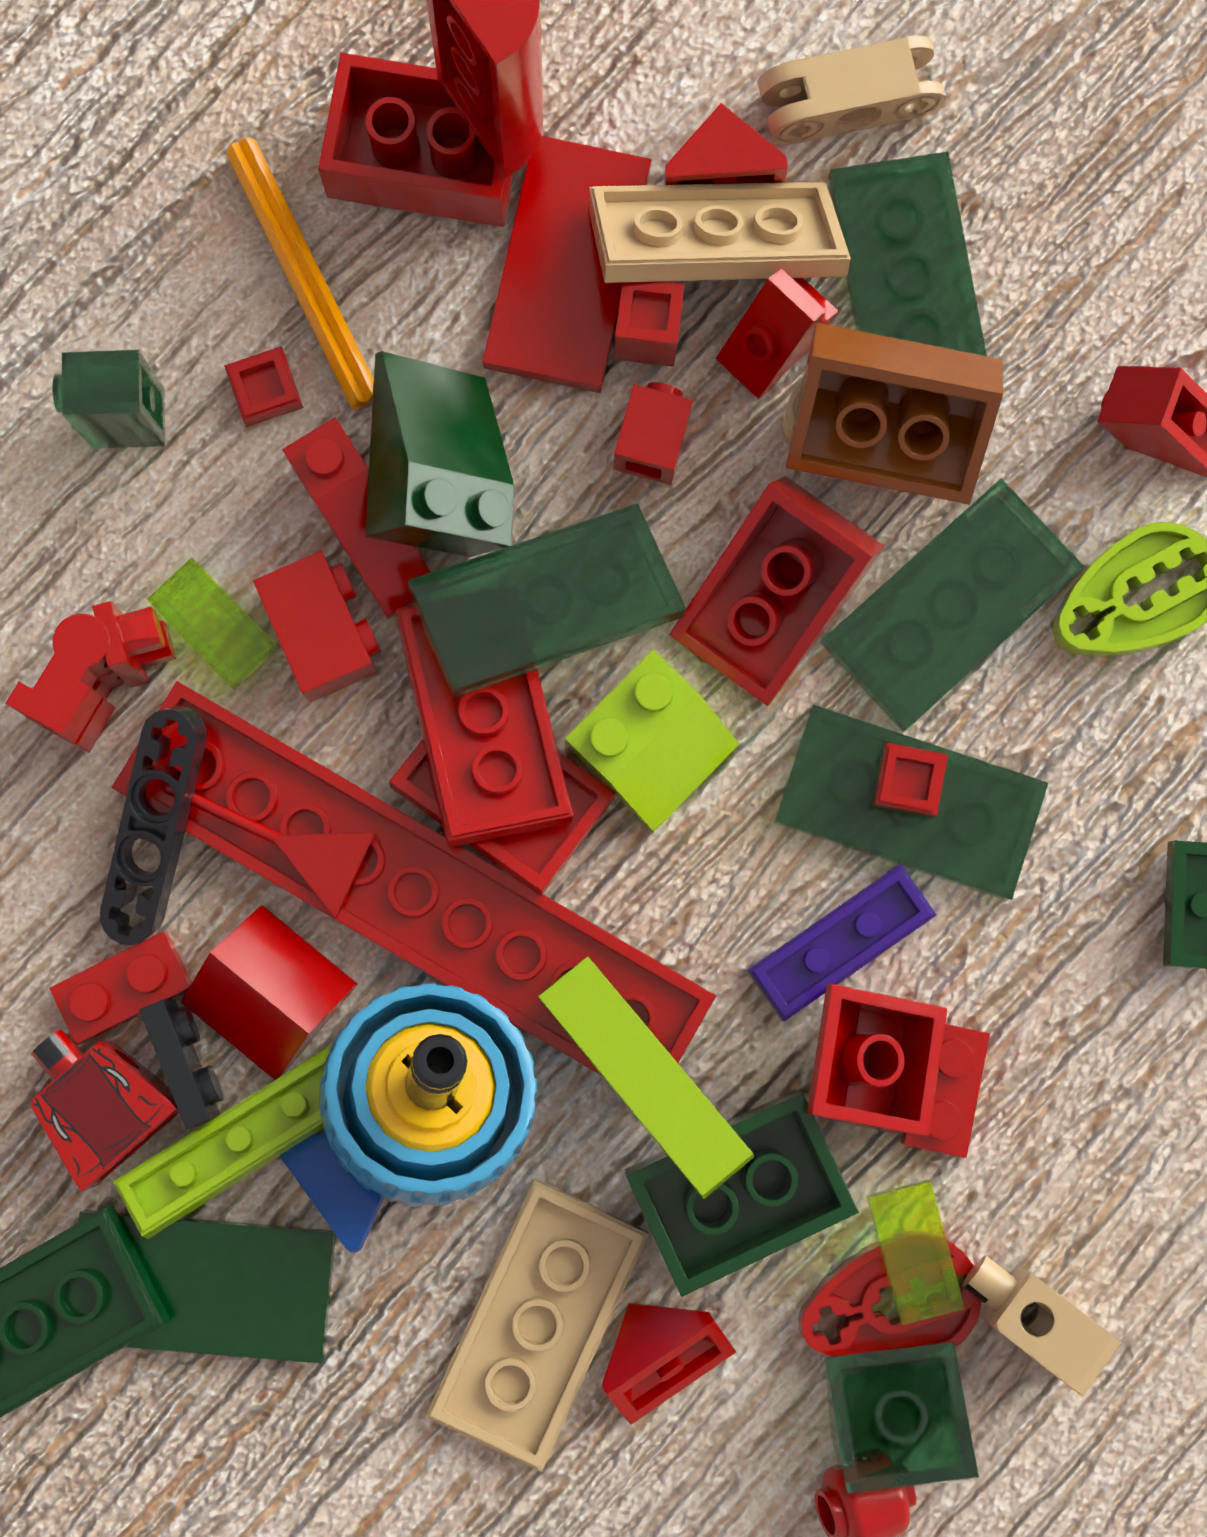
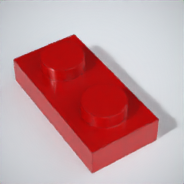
M162 931L49 989L75 1044L78 1045L141 1015L139 1009L163 999H173L187 992L192 981L169 933Z
M945 1024L929 1137L902 1134L901 1144L967 1158L990 1033Z

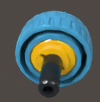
M422 983L420 986L410 987L406 985L395 988L393 992L387 995L381 994L370 1000L367 1007L357 1010L349 1018L345 1028L339 1031L333 1041L326 1058L321 1076L319 1104L322 1124L330 1148L335 1152L340 1165L346 1172H350L356 1178L358 1184L366 1190H373L379 1193L381 1198L390 1202L401 1201L405 1202L407 1206L412 1207L431 1204L438 1207L475 1195L500 1177L512 1164L522 1149L531 1129L536 1111L535 1102L538 1088L537 1079L533 1074L535 1064L532 1054L526 1049L525 1039L519 1029L511 1024L508 1020L509 1017L500 1008H495L488 1003L486 998L477 993L472 994L464 991L461 987Z

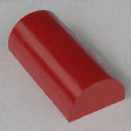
M426 0L437 79L506 178L520 169L533 156L543 131L540 0Z

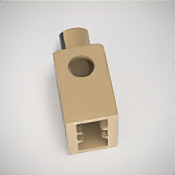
M984 1255L974 1265L963 1282L962 1286L988 1306L981 1318L1082 1397L1122 1344L1121 1341L1043 1281L1020 1266L1010 1275ZM1034 1303L1037 1307L1034 1318L1030 1322L1023 1324L1020 1320L1022 1310L1028 1304Z

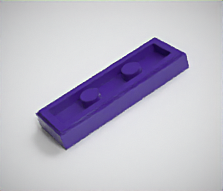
M899 864L747 969V972L780 1020L785 1022L825 994L827 984L838 985L934 918L937 914L902 864Z

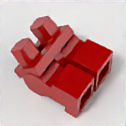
M111 601L92 606L94 616L75 614L65 618L56 627L52 638L55 653L34 688L32 689L18 681L5 704L37 725L90 753L116 709L107 701L111 691L125 682L131 688L149 683L146 672L147 667L176 660L169 628L164 620L159 621L156 611L152 607L123 614Z

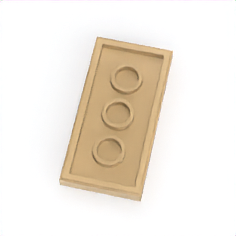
M824 182L589 187L588 209L604 283L768 279L780 269H783L791 278L847 277L851 258L827 185Z
M534 1178L425 1417L542 1472L649 1232Z

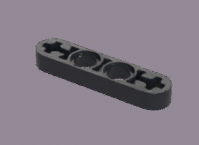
M175 705L153 713L145 721L141 730L100 908V922L104 932L110 939L119 944L134 945L144 941L160 929L165 918L207 738V730L203 719L196 711L186 706ZM175 721L178 722V733L187 737V743L173 749L169 766H154L153 761L158 762L168 758L171 746V739L162 735V728L174 724ZM172 766H181L182 770L180 771ZM152 779H161L167 782L173 789L175 803L172 810L167 813L154 810L147 802L146 787ZM147 839L153 842L159 849L161 863L156 871H144L135 864L132 857V847L136 840ZM138 886H152L153 889L148 888L138 894L135 907L136 913L145 917V919L134 927L129 926V915L121 912V908L134 900Z

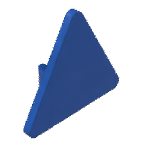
M325 1133L311 1135L281 1154L280 1158L344 1247L351 1253L359 1252L365 1243L384 1199L380 1197L379 1193L373 1190H366L357 1183L356 1178L350 1172L344 1170L335 1152L331 1150Z

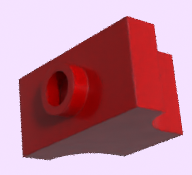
M780 269L767 279L715 359L759 400L775 386L791 366L809 352L816 323L829 325L838 313V310L804 278H791L783 269Z

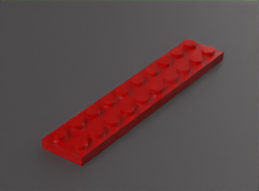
M176 681L158 711L175 705L186 706L197 712L203 719L207 730L206 745L194 793L284 835L375 832V835L337 918H335L276 844L192 805L185 830L187 833L444 984L461 987L464 991L472 994L477 993L486 998L488 1003L495 1008H500L509 1017L508 1020L601 1075L538 997L588 956L675 1061L679 1063L717 995L549 897L538 895L516 878L463 847L454 846L448 848L446 837ZM175 721L174 724L162 728V735L171 739V746L168 758L158 762L153 761L154 766H169L173 749L187 743V737L178 733V722ZM138 745L111 787L124 796L127 795ZM172 766L180 771L182 770L181 766ZM152 779L146 787L147 802L154 810L167 813L172 810L175 797L163 791L165 781Z

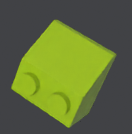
M654 649L565 738V748L599 781L615 791V796L653 833L739 746L737 740L699 692Z

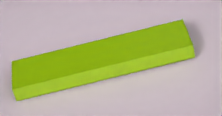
M588 956L538 996L543 1005L703 1199L754 1158L753 1152Z
M331 1046L113 1181L117 1192L142 1237L146 1239L153 1237L277 1159L287 1150L324 1129L319 1104L320 1083Z

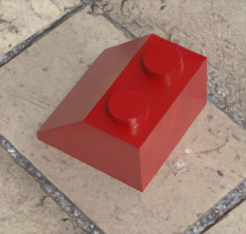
M827 984L807 1114L870 1129L929 1137L948 1008L837 984Z

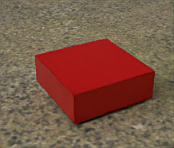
M282 346L224 365L246 427L304 408Z
M885 743L883 745L872 806L932 818L936 817L948 755Z

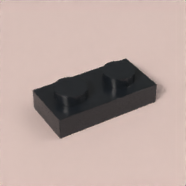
M163 999L139 1009L185 1129L198 1126L219 1116L220 1111L216 1103L223 1101V1092L212 1067L208 1065L202 1068L193 1045L200 1042V1034L188 1007L185 1006L179 1009L176 999Z

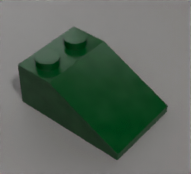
M384 351L376 353L365 537L467 557L512 546L514 482L485 377Z

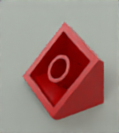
M261 905L210 951L181 1003L271 1078L276 1080L288 1071L358 983L265 906Z

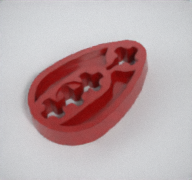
M920 1230L896 1233L863 1248L844 1260L822 1279L800 1309L798 1317L799 1330L808 1345L815 1351L850 1362L869 1364L908 1363L945 1354L956 1348L968 1337L980 1314L982 1301L962 1286L963 1283L956 1286L957 1297L949 1300L942 1292L930 1293L926 1296L928 1307L922 1310H918L911 1301L898 1304L896 1306L897 1317L892 1320H888L882 1311L873 1312L872 1305L881 1301L879 1290L884 1287H889L895 1295L899 1296L911 1290L909 1280L913 1277L918 1276L925 1285H933L941 1281L940 1270L948 1267L956 1276L964 1275L965 1280L974 1266L961 1249L937 1234ZM828 1306L835 1315L845 1314L849 1316L845 1318L844 1322L836 1326L838 1336L829 1340L822 1331L812 1332L811 1325L820 1321L819 1310Z

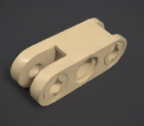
M925 36L905 37L789 61L768 69L757 80L762 103L769 106L786 105L774 111L767 119L771 141L780 145L797 144L912 120L934 112L946 101L943 85L929 80L918 82L916 70L928 64L934 57L931 39Z

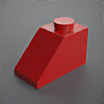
M1117 366L1109 390L1102 399L1101 412L1097 422L1126 448L1207 478V393L1182 368Z

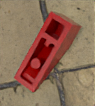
M336 417L282 449L294 472L387 619L396 615L397 608L411 606L440 588L415 546L365 537L369 469Z

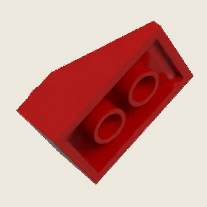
M784 476L768 484L669 636L766 706H769L850 598L885 546L794 481Z

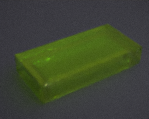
M192 557L147 598L154 608L234 690L279 649L267 634Z
M924 1180L866 1195L899 1322L902 1325L965 1309L931 1181Z

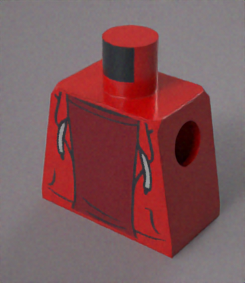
M60 1029L47 1037L31 1053L53 1080L30 1101L31 1108L75 1184L81 1191L99 1185L180 1114L170 1088L112 1041H100L82 1054L64 1031Z

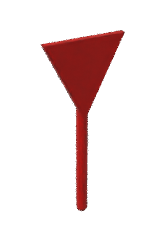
M167 782L164 783L163 791L175 797L171 786ZM194 793L191 805L276 844L335 918H337L375 835V832L284 835Z

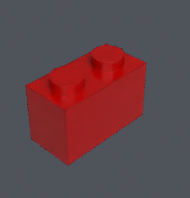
M321 550L253 580L299 688L310 703L378 673L371 657L381 653V650L367 619L356 623L346 601L357 596L342 563L331 567Z

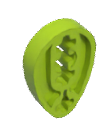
M1157 522L1142 526L1114 543L1083 571L1068 590L1053 619L1052 632L1055 641L1063 650L1071 654L1099 657L1121 656L1162 647L1204 625L1207 622V539L1187 526L1171 522ZM1181 556L1186 561L1196 558L1200 563L1201 568L1194 573L1195 580L1190 575L1177 580L1169 587L1171 597H1169L1165 590H1158L1142 602L1145 611L1138 604L1127 607L1122 599L1129 592L1127 582L1133 589L1143 587L1155 578L1154 567L1162 575L1179 566L1182 562ZM1073 611H1076L1081 618L1090 615L1094 617L1104 611L1108 612V615L1097 621V625L1090 630L1093 640H1089L1088 636L1084 633L1074 636L1070 631L1069 626L1076 620Z

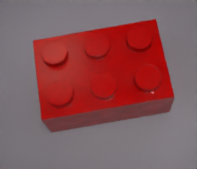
M340 52L318 166L327 198L504 227L514 173L505 178L437 79L436 68Z

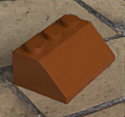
M816 323L802 380L786 468L970 505L1003 397L1002 359Z

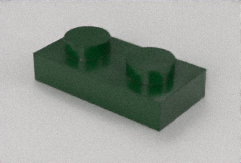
M1177 840L1168 842L1163 966L1207 969L1206 842Z

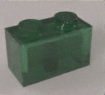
M139 350L62 352V374H55L52 383L54 405L57 412H62V415L71 424L73 430H76L92 449L165 446L164 386Z

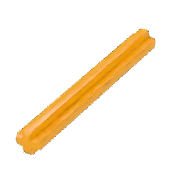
M247 137L231 144L227 148L229 161L351 408L359 411L372 406L374 378L256 140Z

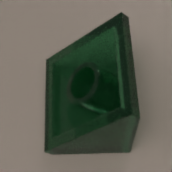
M954 1342L825 1358L831 1439L846 1495L970 1480L979 1477Z

